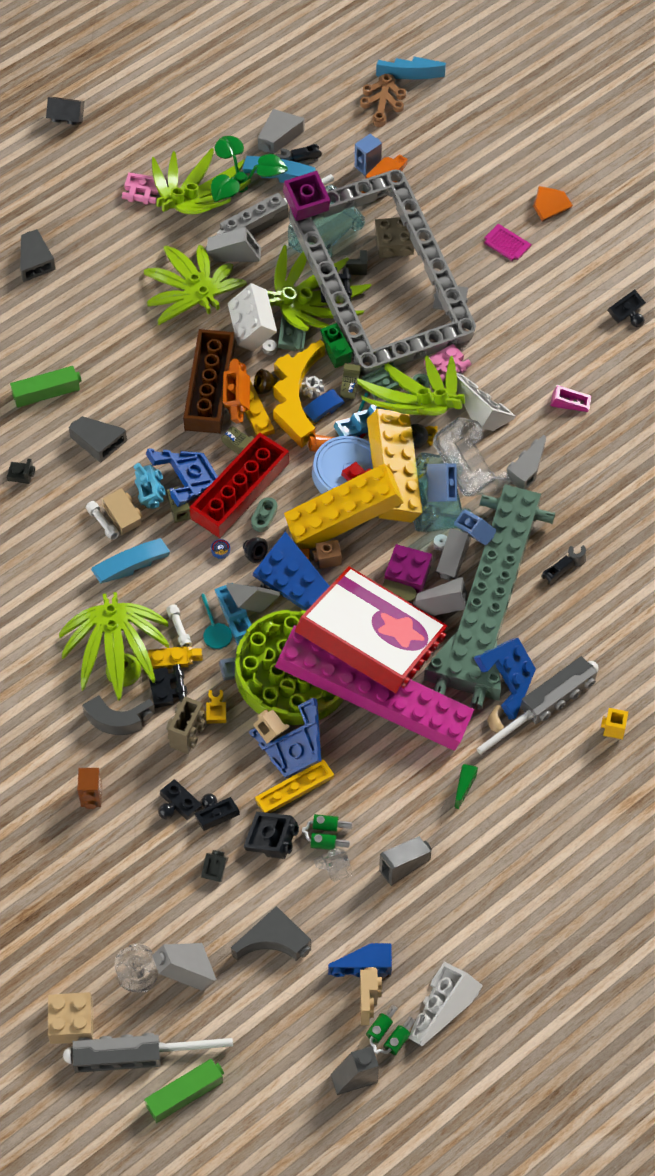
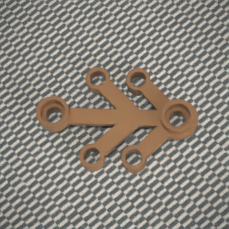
M383 74L379 77L377 83L363 86V94L366 96H370L374 91L382 88L379 93L369 98L362 97L360 100L362 108H369L371 104L379 100L378 110L373 115V125L376 127H383L386 124V115L384 114L386 101L393 107L395 112H402L404 109L403 102L396 101L388 92L389 89L392 90L399 100L406 98V90L395 85V78L391 74Z

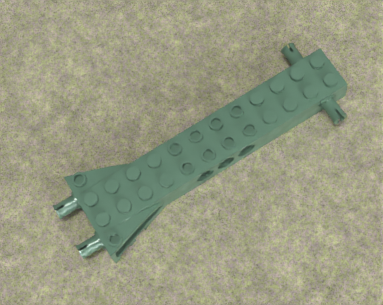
M504 485L501 497L499 498L482 494L479 506L496 509L491 525L496 529V533L493 539L484 547L458 631L432 658L424 672V681L435 683L434 691L445 695L447 687L472 693L473 697L470 706L474 709L476 703L478 705L477 709H482L485 697L500 700V672L494 664L488 672H481L474 657L497 647L498 637L534 521L539 520L553 524L555 518L554 512L539 509L541 493Z

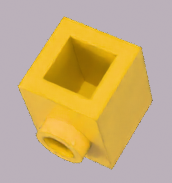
M609 708L607 717L603 716L601 728H604L603 736L623 740L629 711Z

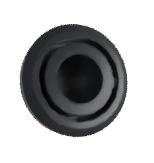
M411 424L414 449H417L427 442L428 431L420 424Z
M260 537L246 540L243 543L246 558L252 563L261 562L268 552L267 541Z

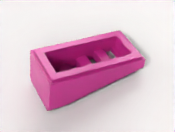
M557 385L552 393L550 406L588 412L591 396Z

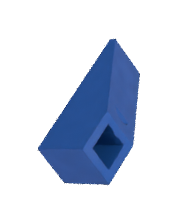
M370 943L328 964V975H333L334 977H344L345 975L360 977V970L368 967L377 968L378 977L391 975V943Z

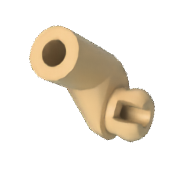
M499 705L495 706L487 719L490 729L495 731V733L504 728L499 719L504 710Z

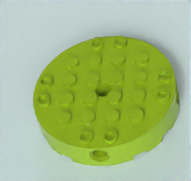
M281 610L263 616L246 630V633L240 639L236 651L235 680L242 698L258 714L266 709L268 712L273 709L283 724L288 725L305 724L298 705L312 698L317 699L319 720L333 713L344 701V699L275 667L293 626H297L301 616L306 612L305 610H301V612Z

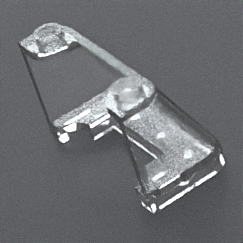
M457 417L434 435L433 444L444 463H456L457 487L464 496L474 497L504 488V485L512 484L513 481L506 471L499 470L495 473L490 471L476 447V444L483 438V429L479 422Z

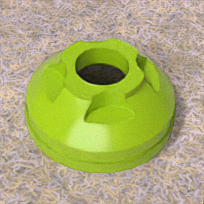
M124 653L128 666L124 669L123 687H127L139 679L141 665L135 656ZM106 665V676L107 679L111 682L108 667Z

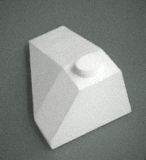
M457 373L458 394L465 395L464 406L470 418L476 423L475 426L482 431H485V429L494 431L514 420L516 416L504 405L490 400L492 396L478 390L479 387L464 375Z
M446 962L442 964L430 984L433 987L429 996H425L423 1001L425 1008L417 1016L409 1036L410 1040L421 1046L427 1043L467 1008L478 996L483 986L468 973Z

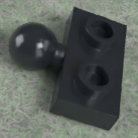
M634 289L609 307L607 311L617 324L630 316L632 326L641 327L645 319L643 315L635 311L644 306L646 302Z
M175 779L160 790V795L168 802L162 804L158 809V814L162 819H170L176 809L186 820H189L195 815L194 813L202 809V804Z
M211 793L205 794L202 797L201 803L205 809L194 813L203 831L240 815V811L231 797L217 803L216 796Z

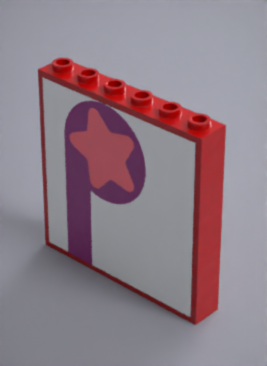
M349 566L301 616L295 632L394 693H397L400 688L405 689L410 679L414 678L424 662L428 661L432 652L434 653L439 644L444 641L447 635L444 633L447 625Z

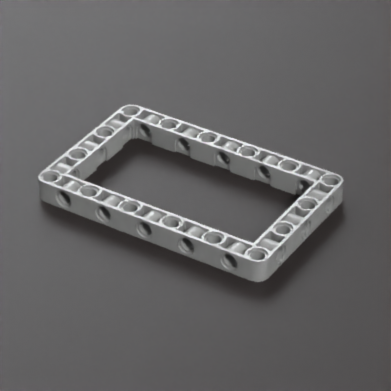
M397 169L327 191L330 202L334 203L330 204L329 211L296 221L290 209L289 221L330 311L353 351L352 359L355 365H361V374L363 376L383 367L386 363L393 362L396 367L439 352L451 344L456 346L473 338L476 328L475 321L402 171ZM388 195L393 198L397 206L396 210L403 225L407 227L410 233L411 242L424 263V269L431 284L435 286L439 295L438 299L446 315L449 316L451 323L372 349L313 220L320 217L325 218L343 212L344 209L353 206L358 207ZM397 351H402L404 354H398ZM368 362V363H370L371 365H370V366H366V365H364L363 363Z

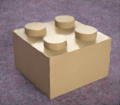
M91 992L48 995V1037L51 1044L73 1043V1041H78L79 1038H90L93 1040V1000Z

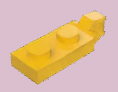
M185 646L148 650L153 669L165 667L172 669L176 664L181 665V668L193 664V661H203L201 648Z

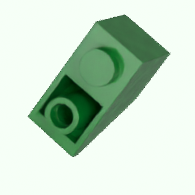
M335 323L322 328L320 331L325 343L326 352L334 368L343 366L345 363H351L353 351L338 324Z

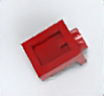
M354 462L342 470L341 475L349 481L371 469L369 468L365 471L357 462Z

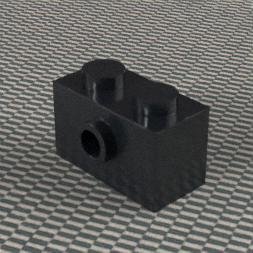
M48 97L46 118H51V122L61 123V120H65L67 124L77 125L78 122H83L85 101Z

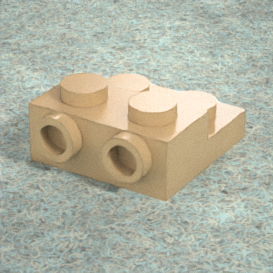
M374 967L360 970L361 1025H369L370 1018H374V1005H377L378 997H382V977H378L377 968Z

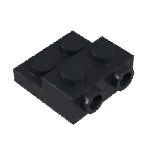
M256 811L243 847L246 851L264 853L267 857L285 859L286 855L292 852L293 845L291 841L293 836L298 835V823L291 815Z

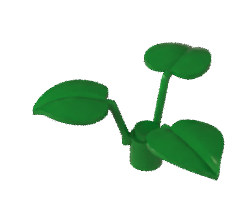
M223 136L215 144V153L223 159L233 157L236 175L231 178L225 174L216 176L211 183L212 198L214 202L233 197L238 192H245L248 186L239 191L240 184L251 179L256 169L258 175L272 177L287 172L288 167L278 156L266 154L258 159V164L253 167L248 177L244 172H239L236 155L244 152L243 143L234 136Z

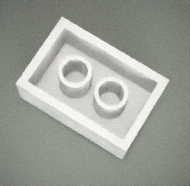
M250 283L228 302L238 346L254 352L277 333L266 289Z

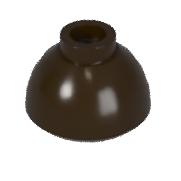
M260 369L254 378V388L258 394L270 392L277 383V378H274L265 369Z

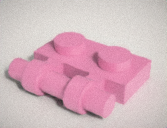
M128 173L124 187L129 193L123 192L122 199H126L128 202L139 201L146 205L150 203L156 204L157 197H151V195H159V192L155 186L153 176ZM136 192H141V193H145V194H144V195H139V194H136Z
M454 344L429 357L438 373H441L442 382L446 380L450 356L454 358L457 373H463L471 366V362L468 359L462 362L464 355Z

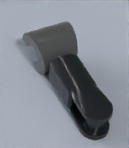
M312 144L291 151L281 148V154H276V156L280 159L299 162L320 158L322 152L317 144Z
M583 545L581 552L575 554L574 547L570 546L568 556L565 555L553 566L546 569L542 573L541 578L547 579L548 584L552 585L573 566H582L586 562V547Z

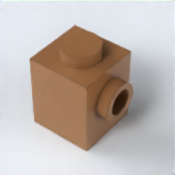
M338 539L315 543L316 551H313L314 562H318L319 569L342 565V554Z

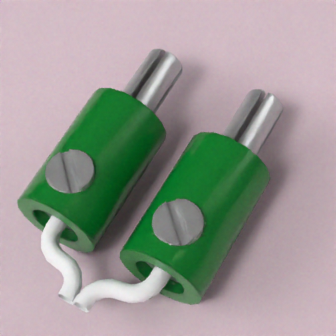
M314 814V819L309 821L306 827L302 828V833L311 842L310 848L334 851L335 847L349 848L350 841L337 840L336 835L312 833L310 839L308 832L305 830L313 823V829L337 832L338 828L351 829L352 822L338 821V816Z
M391 1005L385 1014L380 1013L366 1032V1036L370 1039V1044L373 1046L375 1054L381 1052L383 1054L391 1053L392 1055H397L411 1035L408 1030L415 1020L409 1017L403 1026L398 1025L383 1045L387 1051L377 1050L376 1045L373 1043H379L393 1024L391 1018L397 1011V1007H394V1005Z

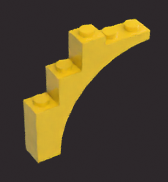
M321 339L316 343L310 344L307 349L297 353L293 358L286 354L274 362V374L280 379L273 386L274 397L281 404H278L273 409V420L301 448L307 445L308 438L315 434V427L308 420L302 409L299 393L307 372L315 362L325 355V343Z

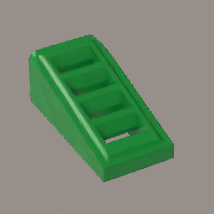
M463 764L461 767L454 805L456 809H459L477 777L478 767Z

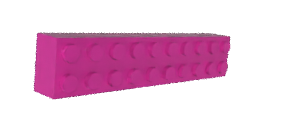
M293 626L277 660L276 668L453 751L456 750L474 711L473 708L411 679L405 689L400 688L397 693H394L296 633V626Z

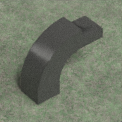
M100 695L82 705L84 715L90 723L102 732L112 735H128L142 730L141 722L149 720L155 714L154 704L150 699L131 710L121 712L109 708Z

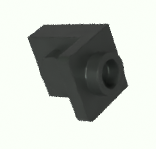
M27 459L26 464L11 462L7 480L29 484L31 477L35 475V466L32 464V459Z
M213 850L212 853H206L201 878L222 882L226 862L229 858L224 856L225 852Z

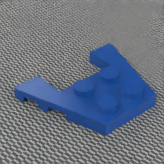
M147 449L146 455L153 466L170 463L184 485L183 488L172 489L170 494L177 507L201 495L218 477L204 453L187 451L171 453L170 450L155 452L154 449Z
M512 638L496 648L489 649L485 653L474 657L481 672H488L495 664L508 686L511 694L501 707L509 720L517 717L522 698L525 697L536 671L519 638Z
M316 698L298 705L305 725L274 741L266 743L256 728L249 731L250 735L257 740L258 745L262 750H265L270 760L285 778H289L321 762L318 703Z

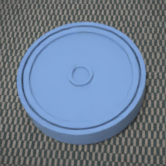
M339 436L322 444L315 454L312 465V479L318 491L323 494L347 482L341 475L342 470L354 462H357L365 471L369 468L373 469L370 442L355 436Z

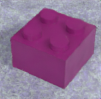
M318 171L284 181L283 193L296 221L329 211L331 200Z
M396 544L385 572L384 580L388 579L411 586L416 590L417 596L418 593L423 591L432 565V554Z

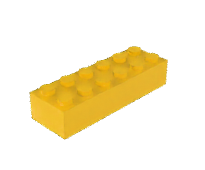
M377 408L367 418L372 467L375 468L383 463L386 464L393 473L404 502L379 515V518L412 523L423 512L410 414Z
M383 463L285 512L284 515L293 541L298 548L312 549L315 547V543L326 542L404 502L393 473Z

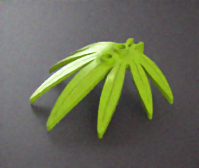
M211 148L188 175L181 188L177 187L178 164L176 152H172L169 163L168 187L156 159L152 157L153 179L161 197L157 198L156 206H162L163 212L175 208L184 214H199L231 202V198L214 203L211 194V183L215 177L198 186L210 166L214 149ZM245 160L238 163L239 171L242 169ZM235 165L219 175L225 174L230 178L236 175ZM251 179L240 184L239 191L251 183Z
M202 245L197 247V263L200 273L185 254L169 246L163 247L164 252L183 278L161 268H147L143 271L144 275L184 290L162 292L147 301L148 307L174 303L159 317L158 325L197 304L204 306L207 314L211 313L209 304L215 307L216 310H219L220 304L213 296L247 285L245 280L239 278L225 280L233 270V264L231 263L220 266L214 273L213 278H210V261Z
M284 245L275 268V292L267 291L271 307L274 305L279 306L286 321L304 331L309 330V327L304 323L317 328L330 326L309 316L334 318L330 308L316 307L327 306L328 304L321 303L320 290L312 291L320 287L315 276L312 275L297 287L294 286L307 261L304 251L295 261L285 281L287 273V246ZM348 257L334 263V266L337 267V273L346 265V262L349 260ZM371 284L350 286L352 289L351 298L370 289ZM355 310L357 316L364 313L363 310Z
M428 356L425 357L428 380L434 392H431L429 388H425L389 363L384 364L385 370L395 382L399 383L401 388L407 392L409 391L411 394L381 387L357 378L358 384L364 389L391 403L372 400L361 395L362 400L402 414L437 416L445 413L449 408L462 409V404H465V395H456L458 381L453 356H450L447 367L445 389L436 367Z
M114 592L112 604H109L106 593L103 594L104 605L88 608L74 616L59 632V638L79 627L73 633L62 652V659H64L95 626L83 656L81 669V690L83 691L93 669L101 644L102 634L105 633L104 643L107 667L116 697L120 701L125 668L124 644L121 631H124L126 639L150 680L155 683V676L148 652L140 636L129 622H132L167 648H169L168 641L147 620L167 627L169 625L166 619L147 607L133 603H118L117 592Z

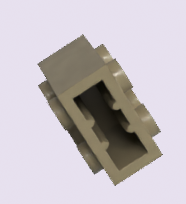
M400 217L375 219V236L379 258L414 255V246L410 239V233L407 227L403 225Z
M184 697L183 701L177 704L176 714L173 719L169 720L166 729L168 730L170 747L189 754L191 748H195L198 741L197 736L199 732H203L206 721L204 719L203 703Z

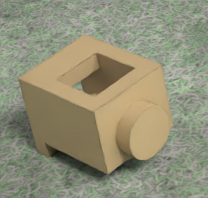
M267 709L257 716L259 720L253 724L266 743H269L289 728L288 724H283L273 709L269 712Z

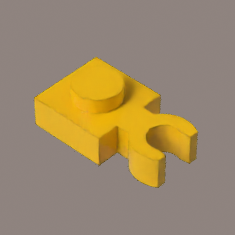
M209 690L210 702L206 703L207 724L227 723L226 702H222L224 698L222 690H220L218 697H214L212 690Z

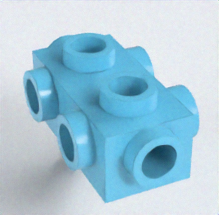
M140 463L134 465V469L136 470L135 484L139 491L138 500L141 505L147 508H158L159 503L164 501L163 496L166 495L165 488L160 483L163 475L159 469H156L151 464L142 467Z

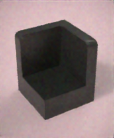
M360 250V259H349L346 262V268L349 269L350 275H367V250Z

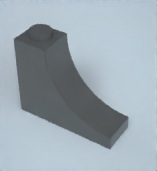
M276 906L231 947V954L236 960H239L250 952L270 949L283 952L297 961L300 957L304 958L310 953L311 939Z

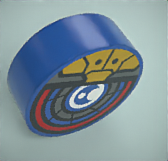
M224 539L214 541L211 545L213 556L218 559L226 558L230 554V544Z

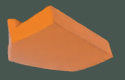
M541 186L538 187L533 204L541 221L562 213L573 206L564 191Z

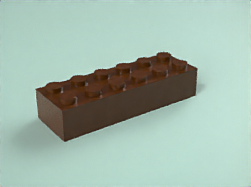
M199 329L183 416L185 431L221 434L225 411L223 404V372L229 371V364L234 356L235 332Z

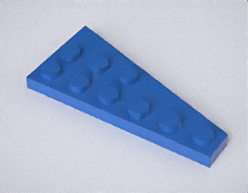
M286 531L252 575L274 591L280 592V595L305 611L330 587Z

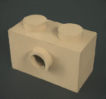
M122 488L102 498V507L121 536L140 526L142 518L140 510L133 506L129 493H125Z

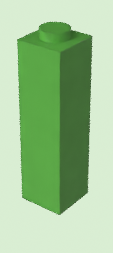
M69 366L12 382L10 386L18 408L80 390L79 383L82 380L79 371L75 372L74 366Z
M209 1059L145 1098V1105L156 1124L223 1083L222 1075L224 1071L219 1063L215 1064L212 1059Z

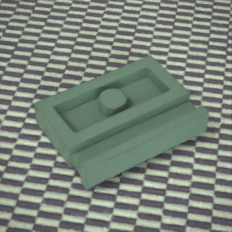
M282 315L277 348L292 351L296 349L302 352L304 350L306 331L292 326Z
M384 366L362 377V380L392 390L400 388L399 383L390 377ZM371 393L375 400L379 398Z

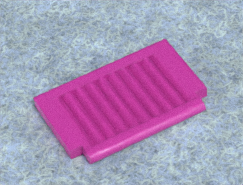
M497 224L484 237V240H486L484 242L485 245L511 261L514 259L519 260L532 245L500 224Z

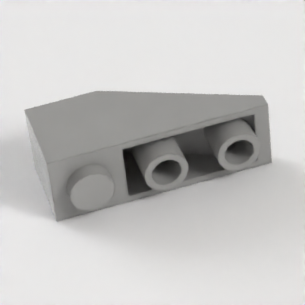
M545 435L539 440L535 439L527 451L524 450L518 460L511 462L507 467L506 479L516 487L526 490L535 481L545 448Z

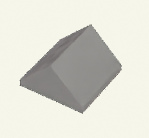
M227 583L226 585L238 608L262 613L280 596L278 591L232 583Z

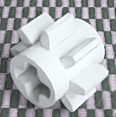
M315 376L306 377V383H302L303 395H307L310 399L319 397L320 392H324L322 379H318Z

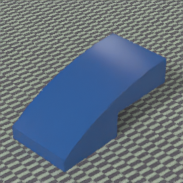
M332 389L314 399L303 410L316 424L328 412L332 414L345 402Z

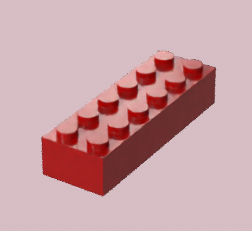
M259 432L189 507L191 520L218 538H221L289 464V451Z

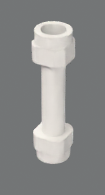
M90 501L85 507L91 516H95L105 529V534L110 540L116 539L120 534L114 525H110L100 512L99 505L95 501Z
M177 605L168 606L166 611L178 633L179 645L181 647H191L190 636L185 633L180 620L179 608Z

